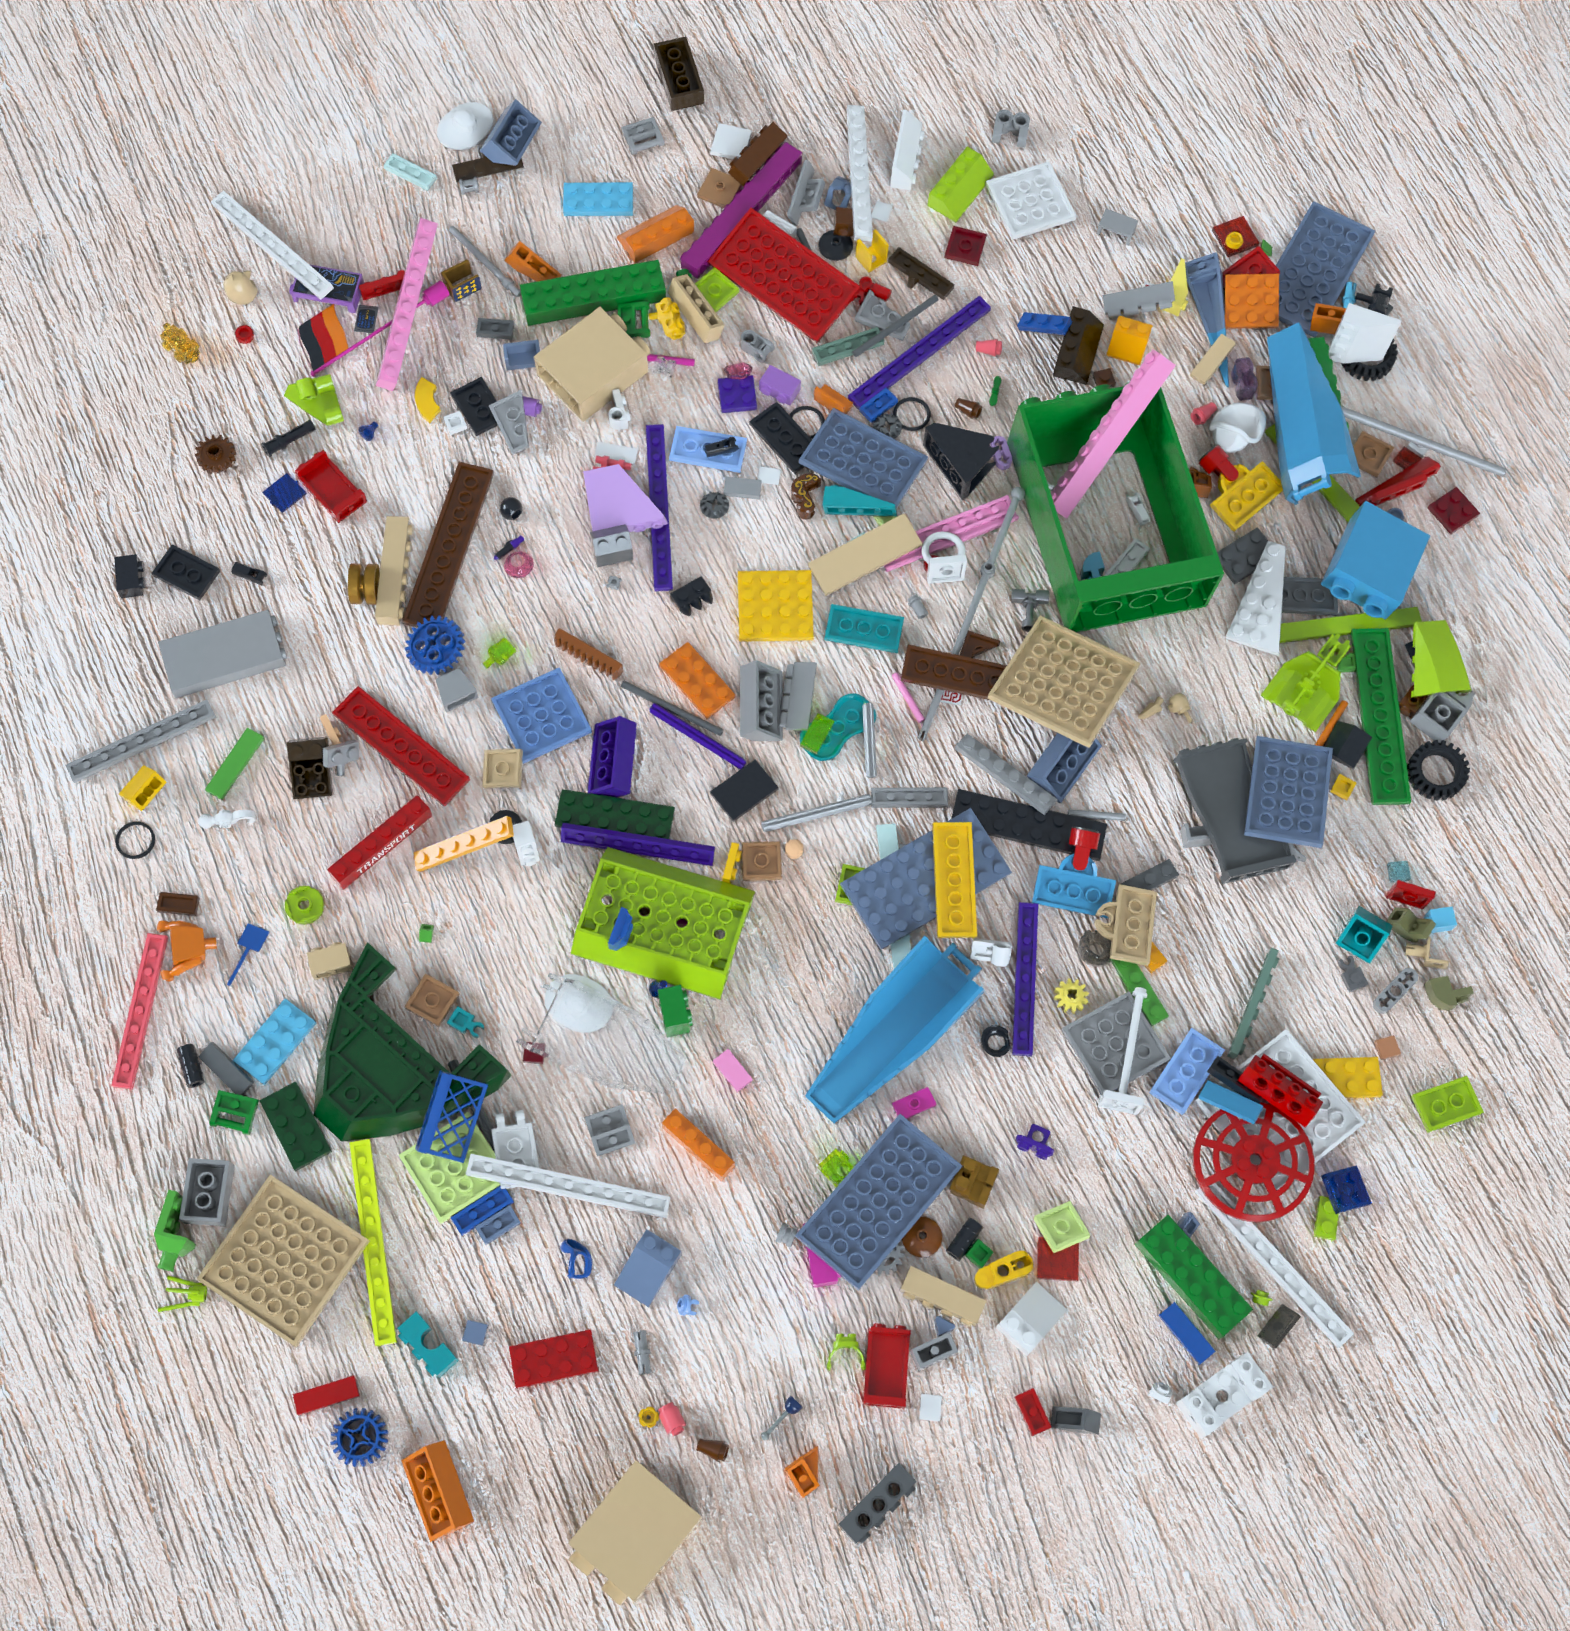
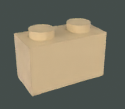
M336 942L331 944L330 947H317L312 949L311 952L306 953L314 980L353 970L346 943Z

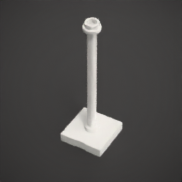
M1136 987L1132 993L1135 997L1119 1092L1104 1090L1103 1095L1099 1098L1098 1107L1137 1115L1144 1106L1145 1098L1127 1094L1143 999L1147 998V990L1144 988Z

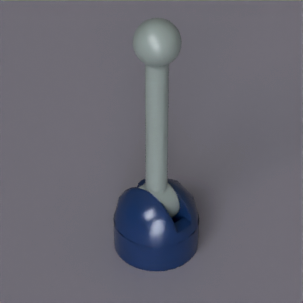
M790 1396L785 1402L786 1411L767 1432L761 1434V1438L768 1440L770 1433L788 1414H796L803 1407Z

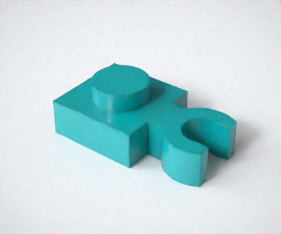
M458 1006L447 1021L449 1026L463 1034L469 1030L474 1038H479V1035L474 1032L475 1028L479 1027L483 1030L485 1028L481 1022H473L475 1019L474 1015Z

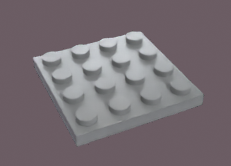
M1130 992L1119 996L1061 1029L1101 1096L1104 1090L1116 1091L1120 1088L1135 1002ZM1142 1011L1129 1083L1171 1059Z

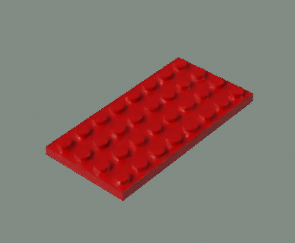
M753 208L747 211L707 261L710 266L718 269L729 280L816 343L821 340L861 290L860 285Z

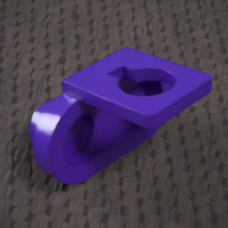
M1032 1124L1027 1137L1023 1135L1016 1136L1015 1141L1018 1144L1017 1148L1024 1152H1028L1029 1149L1035 1151V1156L1043 1160H1047L1048 1157L1054 1154V1149L1046 1145L1050 1131ZM1040 1131L1044 1136L1041 1142L1033 1140V1132Z

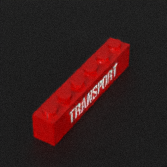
M416 795L330 866L327 870L332 879L343 890L430 819L432 817L430 808Z

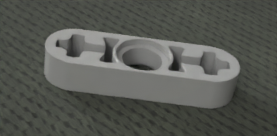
M1405 968L1374 999V1010L1380 1014L1387 1013L1418 981L1417 972L1412 968ZM1410 974L1412 977L1403 985L1401 982ZM1397 986L1401 991L1400 995H1393L1390 990L1391 987ZM1388 997L1390 1000L1385 1006L1380 1007L1379 1004Z

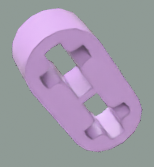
M996 436L990 446L996 447V443L1002 446L1001 450H998L993 455V459L996 462L997 468L1006 470L1011 466L1012 455L1006 439ZM1001 456H1003L1004 460L1007 461L1006 463L1001 461Z

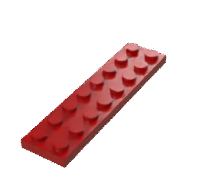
M359 686L332 712L333 716L443 807L470 781L468 775Z

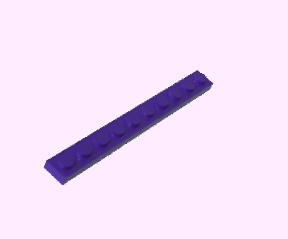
M979 295L848 395V399L859 410L862 405L883 389H889L990 312L991 306Z
M664 424L646 425L649 498L668 522V524L663 525L661 528L654 529L651 527L654 591H673Z

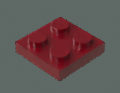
M953 226L944 258L978 266L987 234Z
M1455 487L1428 506V510L1450 534H1453L1480 514L1458 487Z

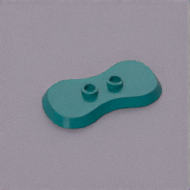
M856 693L842 696L827 716L809 723V731H801L800 743L803 749L811 757L819 761H827L836 757L848 739L864 732L862 705L870 702ZM874 709V723H875V721H876V711H875V709Z

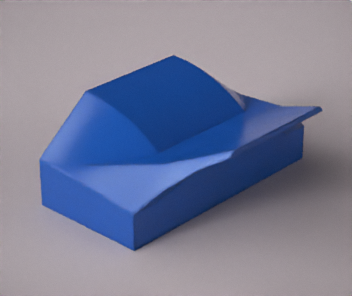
M621 907L608 941V948L614 951L627 945L633 929L632 916L626 908Z

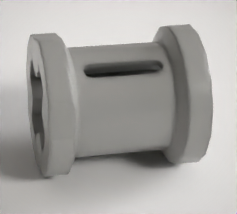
M477 177L469 180L459 179L462 195L474 191L479 193Z

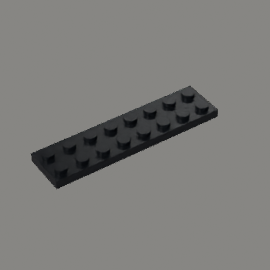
M958 789L952 818L971 808L989 836L1070 855L1075 853L1076 848L1075 845L1068 844L1071 829L1074 826L1099 831L1097 850L1090 849L1089 857L1092 860L1100 861L1107 823L1051 810L1043 815L1030 805Z

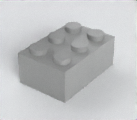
M189 1158L179 1220L184 1224L226 1227L235 1167L230 1161Z

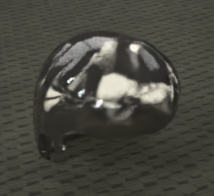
M1087 930L1079 940L1078 953L1080 958L1092 967L1108 965L1111 962L1109 958L1111 940L1104 938L1097 930L1093 932Z

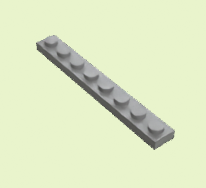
M206 699L72 761L65 766L73 783H77L216 718Z

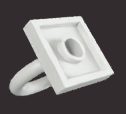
M941 531L929 535L924 540L921 548L922 556L928 564V584L964 581L967 558L963 541L957 535L950 532ZM948 539L956 544L958 555L932 558L929 554V546L935 540Z

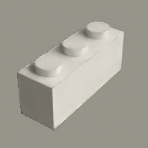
M529 821L512 825L513 840L521 866L536 864L540 859Z

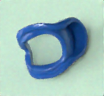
M564 1240L561 1243L560 1249L563 1253L571 1254L568 1267L569 1275L567 1277L570 1279L587 1278L592 1270L590 1252L585 1246L575 1240ZM578 1254L583 1255L585 1258L583 1275H575L574 1263Z

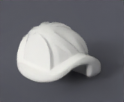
M1241 402L1232 403L1216 413L1208 429L1213 432L1215 445H1220L1227 453H1233L1242 450L1248 443H1257L1261 439L1266 427V416L1255 405Z

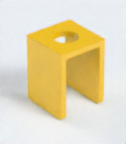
M875 229L873 230L872 246L869 248L860 239L857 240L855 257L867 272L870 273L887 262L889 244ZM872 255L876 257L875 262H872Z

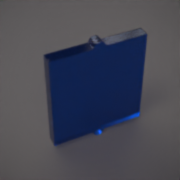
M287 473L262 492L270 501V504L274 505L281 513H284L307 494L298 481H294Z

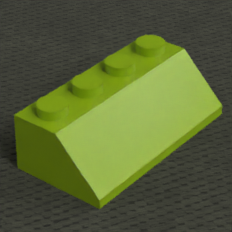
M967 146L931 190L927 206L956 223L986 186V181L991 180L994 176L984 157Z

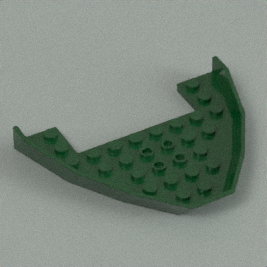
M368 942L330 1016L317 1068L314 1116L341 1142L387 1137L421 1128L439 1071L450 1073L369 998L397 969ZM480 1044L450 1073L488 1084L485 1097L498 1091L511 1077L510 1072ZM452 1079L450 1089L452 1093H455L462 1089L463 1086L460 1081ZM474 1085L467 1089L472 1099L480 1095L482 1087ZM465 1091L455 1096L459 1106L470 1101ZM453 1098L446 1101L443 1106L446 1113L457 1108ZM472 1103L469 1104L468 1106L462 1108L461 1110H463V1109H465V1108L471 1106Z

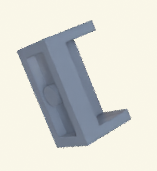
M538 340L503 344L507 371L536 367L534 356L540 352Z

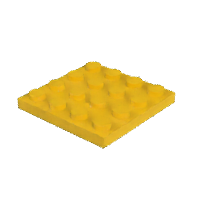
M811 570L738 571L739 642L813 640Z

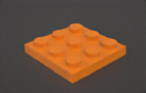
M1279 274L1225 275L1226 329L1279 327Z

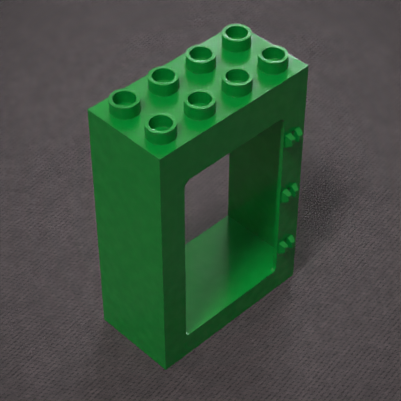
M1103 384L1094 387L1089 393L1076 395L1074 391H1065L1058 394L1055 399L1041 401L1038 397H1032L1018 405L1007 444L1012 455L1020 487L1025 491V503L1063 625L1076 633L1207 607L1224 576V571L1161 387L1113 454L1131 452L1134 455L1169 564L1078 581L1043 467L1074 461L1081 447L1087 443L1091 433L1099 426L1102 417L1109 412L1112 403L1121 395L1124 386L1111 388L1110 385Z

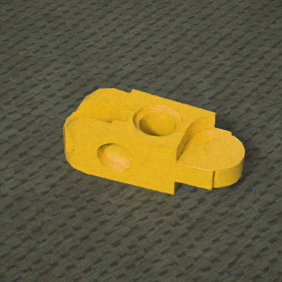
M1022 1250L1016 1251L979 1269L974 1277V1282L980 1289L987 1290L1027 1276L1032 1271L1033 1260L1027 1252ZM1018 1261L1023 1262V1268L1017 1266ZM997 1268H1006L1007 1276H1000Z

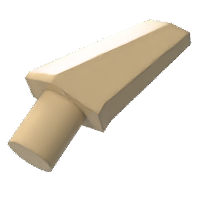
M1157 697L1154 703H1149L1138 715V718L1146 719L1162 711L1161 704L1164 699Z

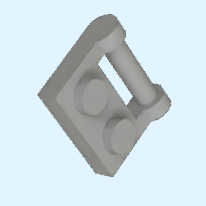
M654 117L621 127L631 155L657 145L659 147L665 145ZM653 136L656 137V139H653V140H650V141H647V142H644V143H641V144H637V145L634 144L635 142H638V141H641V140H644V139H647V138H650V137H653Z

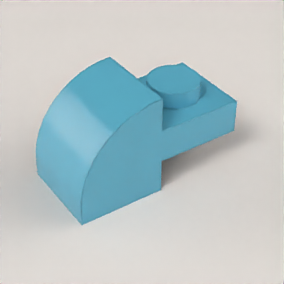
M1100 551L1090 554L1085 559L1080 573L1081 580L1102 576L1105 566Z

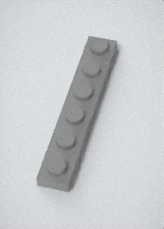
M968 733L956 744L955 750L1043 815L1056 804L1057 799Z

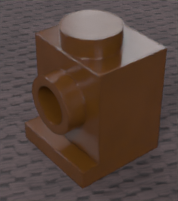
M1414 685L1411 686L1399 703L1400 713L1410 718L1415 715L1428 697L1411 698V691L1414 690Z

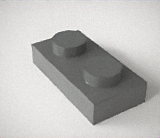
M478 318L476 336L512 340L514 321Z

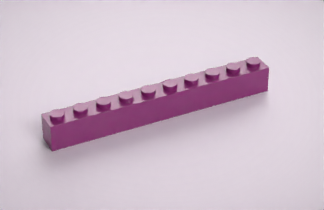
M787 142L779 146L772 158L766 160L763 168L756 171L754 178L748 181L744 189L734 196L733 201L724 207L723 212L714 218L709 228L703 230L700 238L693 241L691 248L681 255V269H688L692 276L698 279L710 266L707 261L747 211L753 208L758 212L802 163V152Z

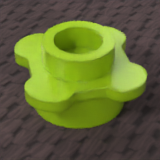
M1257 1290L1256 1293L1251 1292L1253 1296L1252 1302L1268 1306L1269 1301H1273L1268 1296V1292Z

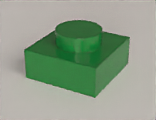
M976 1239L964 1256L980 1269L983 1268L994 1252L980 1239Z

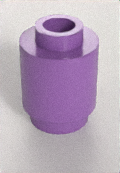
M523 396L525 415L536 417L537 414H540L542 404L539 399Z

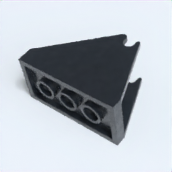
M935 422L925 427L924 448L962 500L973 492L996 465V462H987L999 450V446L991 447L989 445L994 442V436Z

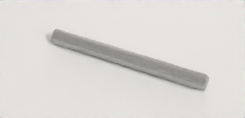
M870 794L765 820L761 822L763 832H768L865 807L872 804V798Z

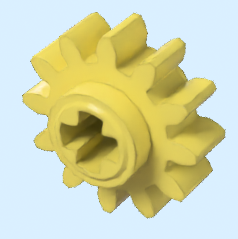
M1068 978L1066 984L1061 981L1059 983L1060 988L1056 987L1054 990L1057 995L1053 999L1060 1001L1057 1008L1065 1007L1064 1013L1071 1009L1072 1014H1074L1076 1008L1082 1011L1083 1005L1088 1003L1085 997L1089 995V992H1083L1086 985L1079 986L1078 979L1072 983L1071 979ZM1068 994H1070V995H1071V994H1074V995H1075L1074 999H1073V998L1070 999V998L1068 997Z

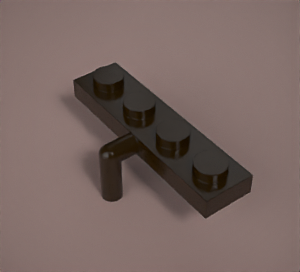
M480 152L482 155L480 159L452 165L456 183L459 182V179L469 180L474 177L480 178L524 168L522 157L515 166L493 163L482 152Z
M900 247L888 258V263L908 276L907 287L910 289L919 283L943 300L954 289L955 284Z

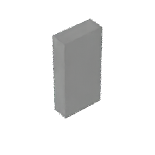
M726 476L723 494L730 497L760 500L762 480Z

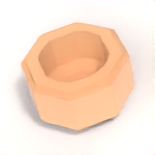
M791 839L785 844V854L790 859H798L803 855V844L799 840Z

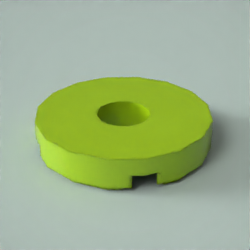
M306 885L291 890L284 903L285 911L289 918L295 923L303 925L318 920L323 914L325 907L324 899L320 892ZM302 901L310 902L309 907L306 909H300L299 905Z

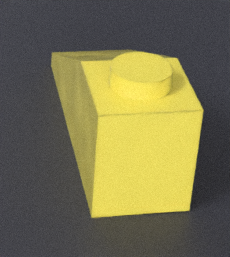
M1182 258L1171 279L1173 281L1175 301H1172L1171 308L1161 309L1176 316H1179L1181 310L1185 311L1188 304L1186 300L1188 288L1185 259Z

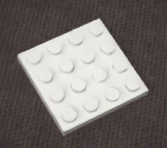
M1050 161L986 181L989 194L1012 240L1076 220V214Z

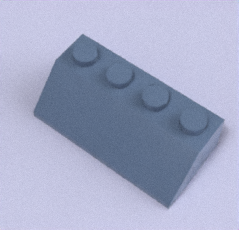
M515 99L504 109L480 152L493 163L516 166L542 122Z
M1057 733L1029 771L1027 777L1055 797L1058 803H1061L1102 745L1095 738L1090 748Z

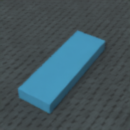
M1209 1080L1199 1095L1200 1100L1252 1124H1255L1263 1110V1105Z

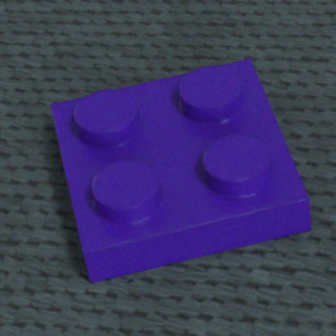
M753 375L718 378L721 413L757 410Z

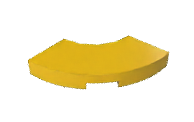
M421 377L415 389V402L420 415L427 422L431 423L441 411L434 401V393L437 387Z

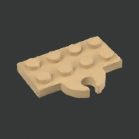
M1119 884L1116 902L1105 903L1098 909L1095 914L1096 916L1105 915L1110 920L1109 923H1104L1100 919H1096L1094 922L1097 931L1104 938L1111 940L1110 959L1145 966L1149 965L1157 898L1156 891Z

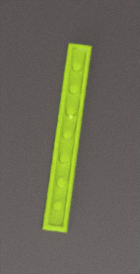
M1275 424L1266 429L1265 434L1277 446ZM1329 474L1332 486L1318 491L1349 522L1360 506ZM1322 478L1317 479V480H1315V481H1313V482H1311V483H1312V484H1315V483L1321 481Z
M1418 607L1396 609L1386 620L1362 613L1281 623L1280 643L1327 638L1337 633L1341 636L1351 635L1352 629L1389 628V630L1408 628L1413 627V623L1422 622Z

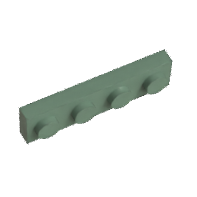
M878 327L814 347L812 348V354L818 366L852 356V351L880 333ZM884 339L868 350L884 345Z

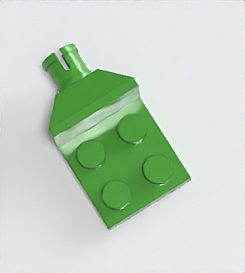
M168 1190L154 1232L157 1247L162 1251L157 1268L170 1272L174 1271L178 1256L184 1257L196 1247V1244L190 1239L174 1235L178 1233L180 1228V1222L178 1221L183 1196L173 1190Z

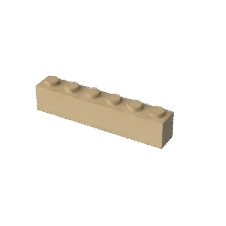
M386 517L375 618L379 625L400 626V621L404 617V608H402V603L406 601L404 585L408 584L406 568L409 569L410 567L408 552H411L412 542L409 540L410 535H413L414 531L409 517Z

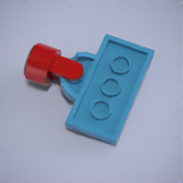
M1075 826L1071 829L1068 844L1076 846L1075 853L1066 856L1061 861L1059 868L1039 865L1032 903L1096 916V912L1103 904L1112 902L1116 880L1097 877L1096 864L1089 857L1090 849L1097 850L1099 831Z

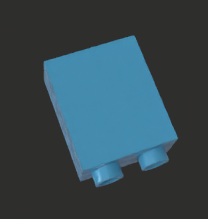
M1365 501L1350 518L1321 585L1330 589L1334 597L1341 600H1350L1363 607L1367 615L1375 618L1381 617L1386 620L1401 605L1430 535Z

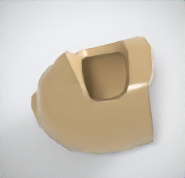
M233 271L225 277L223 288L228 299L238 305L249 304L256 297L258 288L254 281L250 280L251 271Z

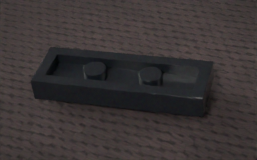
M1219 1056L1215 1058L1207 1072L1243 1097L1260 1104L1263 1098L1238 1081L1242 1072Z

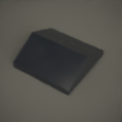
M1337 721L1323 747L1333 748L1332 759L1354 769L1369 745L1372 736L1355 725Z

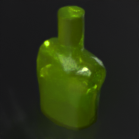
M503 637L498 643L488 649L490 657L482 664L486 669L495 662L503 665L517 651Z

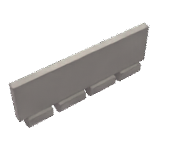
M1173 281L1103 295L1105 315L1108 314L1109 320L1118 318L1119 315L1121 316L1122 311H1124L1125 316L1139 314L1138 308H1142V313L1156 311L1157 304H1159L1160 310L1171 308L1172 301H1175Z
M794 662V664L787 665L785 676L787 679H785L783 694L786 696H783L782 712L779 726L786 727V730L809 731L816 662Z

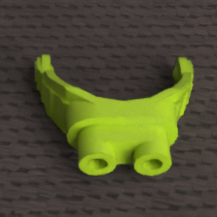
M836 1334L833 1350L828 1357L827 1370L830 1371L832 1355L839 1349L849 1348L859 1354L861 1368L864 1371L866 1365L863 1354L859 1349V1342L856 1341V1334H848V1337H844V1334Z

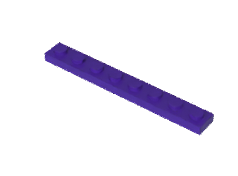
M563 823L561 827L562 843L600 849L610 847L626 853L713 866L715 846Z
M1019 902L1012 1041V1055L1032 1057L1038 929L1037 903Z

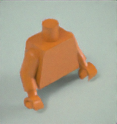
M159 921L157 924V931L160 930L159 933L170 930L173 968L170 971L163 970L160 972L162 979L167 982L173 981L174 976H178L200 965L205 960V950L217 949L216 937L204 938L203 928H199L196 924L185 921Z

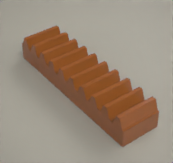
M560 628L555 633V645L557 648L561 646L562 651L568 649L569 655L574 653L576 659L580 657L581 662L586 660L588 666L593 663V669L599 667L600 673L605 671L607 677L612 674V680L619 678L623 673V664Z

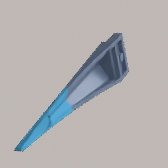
M1217 252L1185 262L1187 283L1211 346L1221 334L1226 336L1223 274ZM1226 357L1219 366L1226 387H1229L1228 359Z

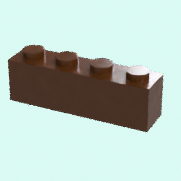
M774 122L769 126L765 125L759 132L761 135L759 137L755 136L749 144L751 146L749 148L745 146L740 152L741 156L739 159L735 157L729 164L731 168L728 173L742 186L755 175L756 171L765 164L766 160L775 153L777 148L788 137Z

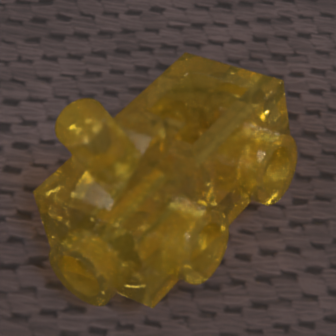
M165 323L163 325L165 330L160 335L163 348L167 352L172 351L174 353L173 356L179 363L183 361L187 365L190 362H196L200 354L198 343L194 339L190 340L182 328L178 329L174 324L171 326L169 323Z

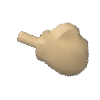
M1177 693L1170 697L1169 705L1167 706L1171 713L1177 712L1179 716L1184 714L1189 724L1192 723L1193 719L1188 713L1191 708L1186 696L1182 693Z

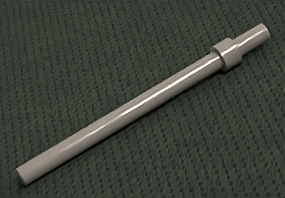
M454 226L449 228V232L502 282V285L507 290H510L517 297L521 296L520 289L514 285V281L510 277H506Z

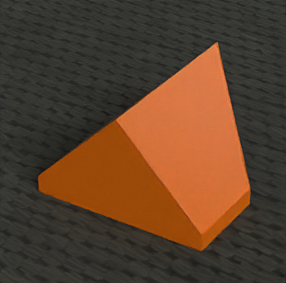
M818 1446L784 1468V1472L802 1498L820 1486L818 1483Z

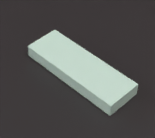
M394 153L391 154L383 165L385 170L426 191L431 188L437 179L434 173Z

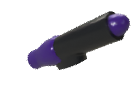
M519 536L514 540L506 542L504 548L495 554L494 559L500 560L513 549L517 548L524 541V538Z

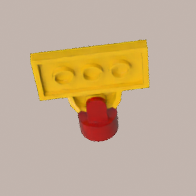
M1215 445L1200 458L1198 464L1208 475L1214 472L1219 476L1217 483L1222 495L1209 506L1235 532L1283 492L1280 479L1263 461L1249 471L1241 464L1232 465L1228 460L1230 456L1220 445Z

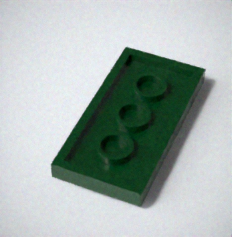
M296 1081L259 1100L295 1172L332 1152Z

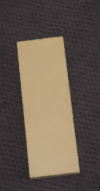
M904 513L809 562L808 567L824 595L827 596L921 547L922 542Z

